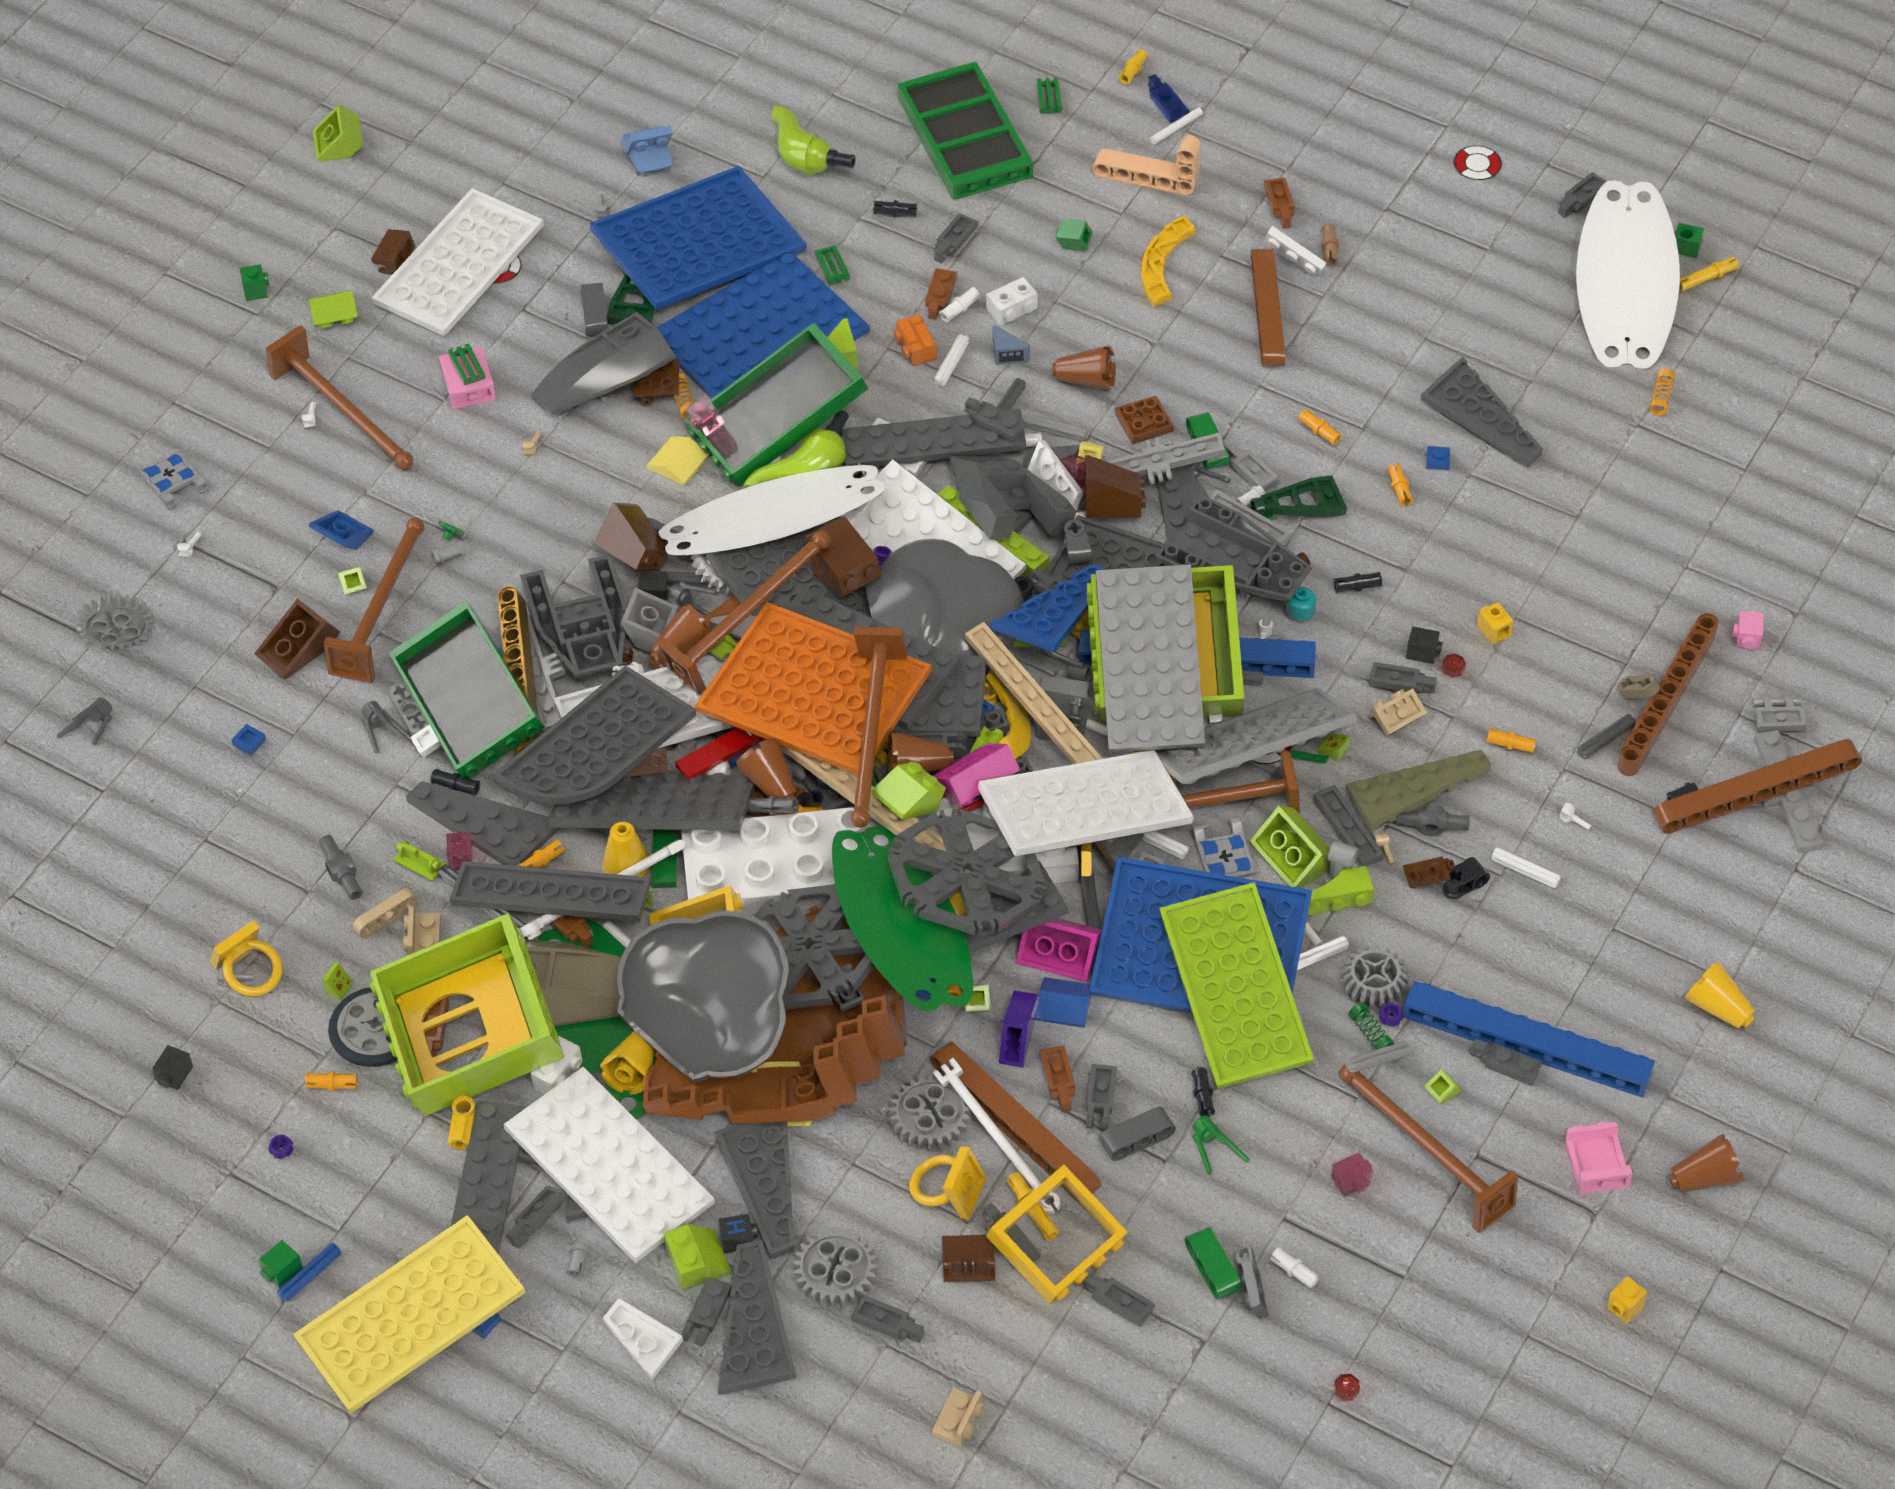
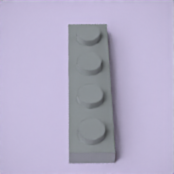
M1217 489L1208 497L1240 512L1282 545H1285L1291 539L1292 532Z

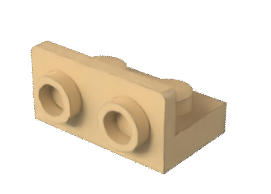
M1402 689L1391 696L1393 700L1387 703L1385 700H1382L1373 705V711L1368 714V717L1370 719L1375 717L1384 734L1388 736L1427 714V711L1414 689L1407 692Z
M409 906V915L404 916V928L408 930V936H403L404 950H408L409 955L440 942V913L415 914L414 906Z
M953 1388L935 1423L932 1436L962 1447L965 1439L969 1440L972 1436L975 1418H980L983 1413L985 1402H982V1392L977 1390L975 1395H971Z

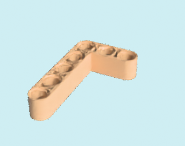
M1192 135L1183 137L1176 155V163L1101 149L1097 154L1092 171L1101 178L1190 195L1193 193L1199 178L1201 142Z

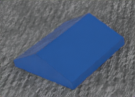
M339 510L309 523V527L344 547L355 550L373 534V529Z
M1044 977L1039 992L1035 1021L1085 1028L1091 999V992H1089L1091 984Z

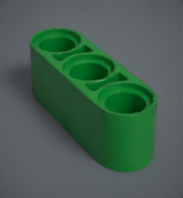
M1209 412L1186 418V427L1191 440L1219 433ZM1224 442L1226 455L1202 461L1205 469L1229 464V456Z
M1210 1227L1185 1236L1187 1250L1216 1299L1223 1298L1242 1289L1237 1272Z

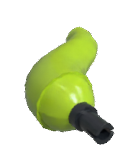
M784 106L774 107L772 121L778 125L779 129L778 150L781 158L791 168L809 176L823 172L828 166L835 167L837 165L854 168L856 163L855 155L838 153L837 150L831 149L830 145L823 138H820L818 134L804 130L794 111Z
M843 410L837 412L825 430H820L811 437H808L795 453L785 459L755 470L745 480L742 489L790 475L841 467L846 458L845 444L841 438L843 435L842 430L849 418V414Z

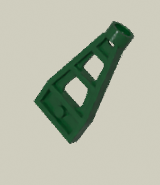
M625 274L610 301L607 323L617 324L637 312L652 324L654 315L653 305L636 285L630 284L631 279ZM628 293L641 294L643 296V304L623 302Z
M1333 475L1309 478L1250 500V509L1260 515L1331 517L1346 515L1347 511L1346 504ZM1312 491L1318 505L1303 504L1299 495ZM1290 496L1294 506L1280 505L1278 499Z

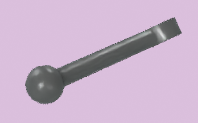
M1196 463L1188 464L1192 470H1198L1221 479L1225 483H1230L1231 481L1230 477L1197 466Z

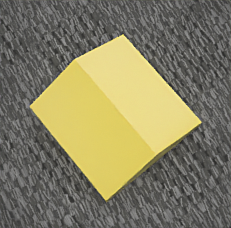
M671 436L647 464V469L685 486L710 456L690 437Z

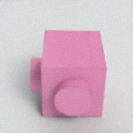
M1740 611L1738 623H1734L1732 637L1736 638L1737 648L1760 650L1764 613Z

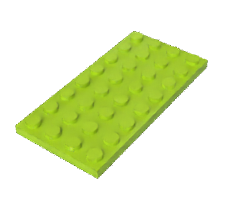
M1255 882L1161 907L1160 915L1216 1088L1221 1089L1314 1063V1057Z

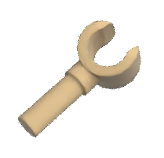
M537 430L531 441L522 442L523 454L533 455L536 453V444L542 434L541 430Z
M1386 833L1375 834L1374 841L1379 848H1383L1389 864L1394 865L1395 861L1389 847V835Z

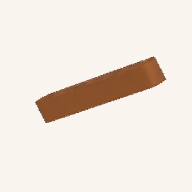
M1251 249V268L1262 367L1285 366V346L1274 249Z

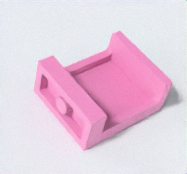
M482 347L473 348L472 350L485 373V379L465 386L449 354L439 356L440 368L446 382L452 409L496 400L494 384ZM465 354V356L467 357V359H468V361H469V363H470V365H471V367H472V369H473L475 375L477 376L478 373H477V371L475 370V368H474V366H473V364H472V362H471V360H470L468 354ZM458 356L457 359L467 378H471L462 359Z
M1601 1122L1591 1126L1577 1125L1567 1129L1565 1145L1579 1194L1630 1187L1632 1170L1630 1165L1626 1166L1617 1136V1122Z

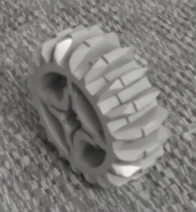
M1369 945L1366 951L1358 948L1356 954L1351 953L1349 960H1345L1341 971L1342 985L1345 988L1346 995H1352L1353 1002L1360 1000V1003H1368L1371 1009L1374 1007V1004H1378L1382 1008L1384 1003H1393L1394 1000L1399 1001L1401 994L1406 992L1409 980L1408 969L1404 966V960L1398 959L1397 952L1390 954L1389 948L1384 951L1380 950L1379 945L1373 950ZM1388 972L1393 976V981L1389 979ZM1356 973L1361 975L1363 979L1361 982L1356 977Z

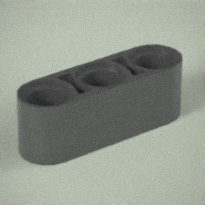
M603 282L581 285L586 337L596 336L608 329Z
M1156 1107L1108 1128L1100 1135L1099 1141L1111 1160L1118 1161L1166 1140L1174 1134L1176 1127L1164 1108Z

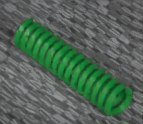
M1297 750L1291 751L1292 758L1303 761L1308 760V762L1313 761L1326 764L1329 758L1328 755L1312 754Z

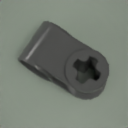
M1079 520L1068 521L1064 526V544L1068 565L1092 562L1091 546L1084 524Z

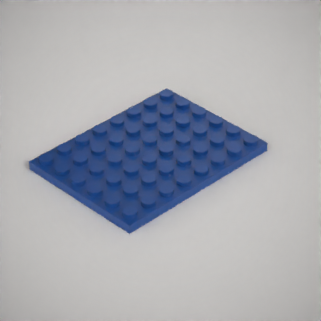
M740 166L590 223L591 232L656 310L753 272L766 264L780 259L784 254L793 253L795 255L807 250V243Z
M793 253L782 255L780 259L749 273L657 327L675 354V359H680V369L711 399L812 323H815L826 337L846 318L848 319L854 341L870 332V325ZM813 345L780 371L789 380L823 360L824 357ZM773 375L741 399V401L747 405L782 383ZM733 405L725 413L730 415L737 411L738 407Z
M1118 857L1089 992L1094 996L1192 1013L1160 915V908L1255 882L1293 995L1312 890Z

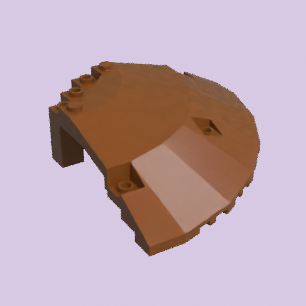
M815 905L809 908L810 913L805 916L810 924L823 907L818 909ZM847 920L839 930L851 929ZM778 924L779 930L775 932L777 936H787L780 924ZM866 953L833 956V958L840 967L850 963L853 970H855ZM874 966L861 984L866 1000L862 1001V1004L842 1012L839 1003L831 996L833 1004L786 1009L785 1028L782 1039L774 1054L766 1062H799L801 1066L757 1068V1072H749L737 1077L709 1078L706 1081L695 1084L656 1051V1062L654 1066L649 1067L644 1079L643 1107L646 1113L697 1120H704V1115L726 1110L732 1124L812 1121L836 1115L837 1106L857 1102V1084L881 1079L880 1061L905 1056L904 1046H907V1028L903 996ZM809 969L790 994L815 992L820 989L821 985Z

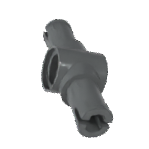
M1436 804L1426 805L1423 810L1418 812H1402L1396 816V825L1417 827V829H1421L1423 834L1431 837L1438 836L1442 831H1447V829L1469 831L1470 815L1448 814L1441 806Z
M332 835L323 836L319 843L327 856L325 865L332 881H338L339 884L343 885L350 900L358 899L362 896L363 892L355 879L357 870L348 852L344 854L342 850H339Z

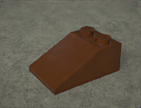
M297 598L254 654L284 679H287L325 651L324 641L326 637L336 638L341 631Z

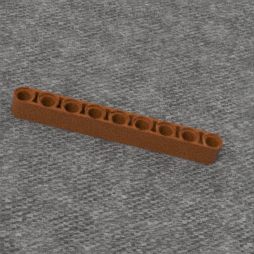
M1704 613L1697 618L1659 683V691L1651 697L1621 749L1618 762V770L1621 774L1633 776L1639 772L1715 640L1718 627V619L1713 614Z
M1843 739L1662 802L1654 808L1653 814L1665 834L1674 833L1854 770L1860 766L1863 760L1852 740Z
M948 1042L930 1056L932 1065L942 1076L946 1074L941 1069V1066L946 1064L951 1071L954 1068L950 1065L949 1060L955 1059L964 1072L958 1078L994 1124L1048 1175L1051 1176L1060 1167L1065 1165L1092 1194L1101 1188L1100 1179L1085 1163L955 1043ZM1063 1184L1060 1185V1186H1061L1063 1189H1065L1075 1200H1077V1199L1072 1195V1193H1071Z

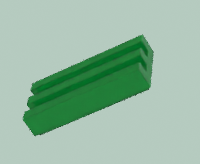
M1054 77L1053 81H1050V78H1045V81L1037 78L1041 114L1062 112L1058 77ZM1053 86L1055 90V98L1057 107L1054 108L1051 93V87ZM1042 87H1046L1049 108H1045Z
M836 245L815 250V256L829 286L833 285L834 281L838 284L842 282L841 279H845V281L850 280V275ZM829 252L833 253L842 273H838ZM822 254H824L833 275H831Z
M469 343L465 344V348L458 346L456 351H453V349L448 350L449 357L464 386L485 379V373ZM465 354H468V356H469V358H470V360H471V362H472V364H473L475 370H476L477 373H478L477 376L475 375V373H474V371H473V369H472V367H471V365H470V363H469L467 357L465 356ZM458 356L462 359L471 378H467L457 359Z

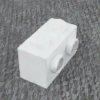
M1022 277L986 294V310L1001 326L1037 309L1038 293Z
M560 1036L558 1038L565 1058L542 1066L531 1073L534 1089L544 1095L574 1074L583 1062L580 1046Z

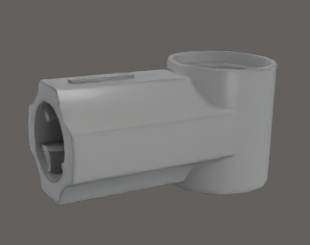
M1337 840L1333 842L1328 854V860L1331 861L1329 876L1332 880L1342 870L1353 868L1358 856V848Z

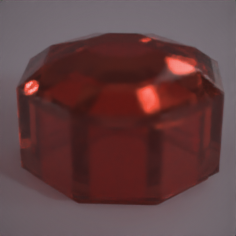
M1456 653L1446 655L1442 661L1444 674L1450 677L1461 676L1465 671L1466 662L1462 656Z
M1341 1374L1334 1382L1335 1395L1342 1401L1354 1400L1360 1393L1359 1379L1352 1374Z

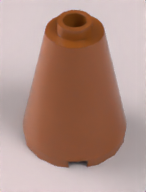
M1103 346L1058 358L1056 363H1053V375L1059 381L1111 391L1112 388L1110 386H1114L1116 378V363L1111 361V356H1115L1113 348L1111 346Z
M685 603L650 648L652 651L650 656L657 665L662 663L664 666H667L658 646V643L663 638L685 655L712 630L711 627L707 628L704 623L705 619L690 604L687 605Z
M896 731L890 732L888 747L890 748L889 755H887L888 774L897 765L909 762L920 764L927 773L941 771L948 767L949 764H953V750H949L948 745Z
M769 738L760 742L759 745L761 747L755 750L750 748L737 760L738 769L768 797L795 798L797 790L780 745L775 738Z
M1725 1134L1717 1136L1671 1168L1672 1174L1668 1175L1673 1189L1678 1188L1680 1192L1739 1184L1744 1181L1743 1173H1737L1736 1171L1737 1165L1740 1164L1728 1139H1725Z

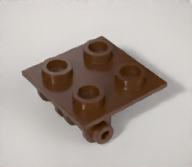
M673 359L667 365L652 371L648 376L634 381V397H640L644 405H650L654 400L653 396L679 394L680 359Z
M986 1235L942 1236L943 1282L996 1281L994 1244Z

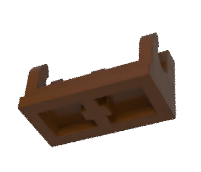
M387 230L371 258L373 264L385 266V268L380 267L378 272L393 275L412 254L416 246L410 232L406 230Z

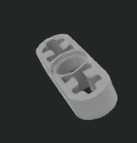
M394 684L389 691L391 702L409 734L413 736L420 731L418 727L416 728L415 722L418 721L421 728L428 726L429 722L407 684ZM398 693H401L405 696V700L403 702L402 698ZM407 708L416 709L414 714L407 715L404 713Z

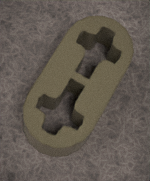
M1637 675L1623 678L1618 683L1617 689L1624 699H1643L1657 694L1660 685L1653 675Z

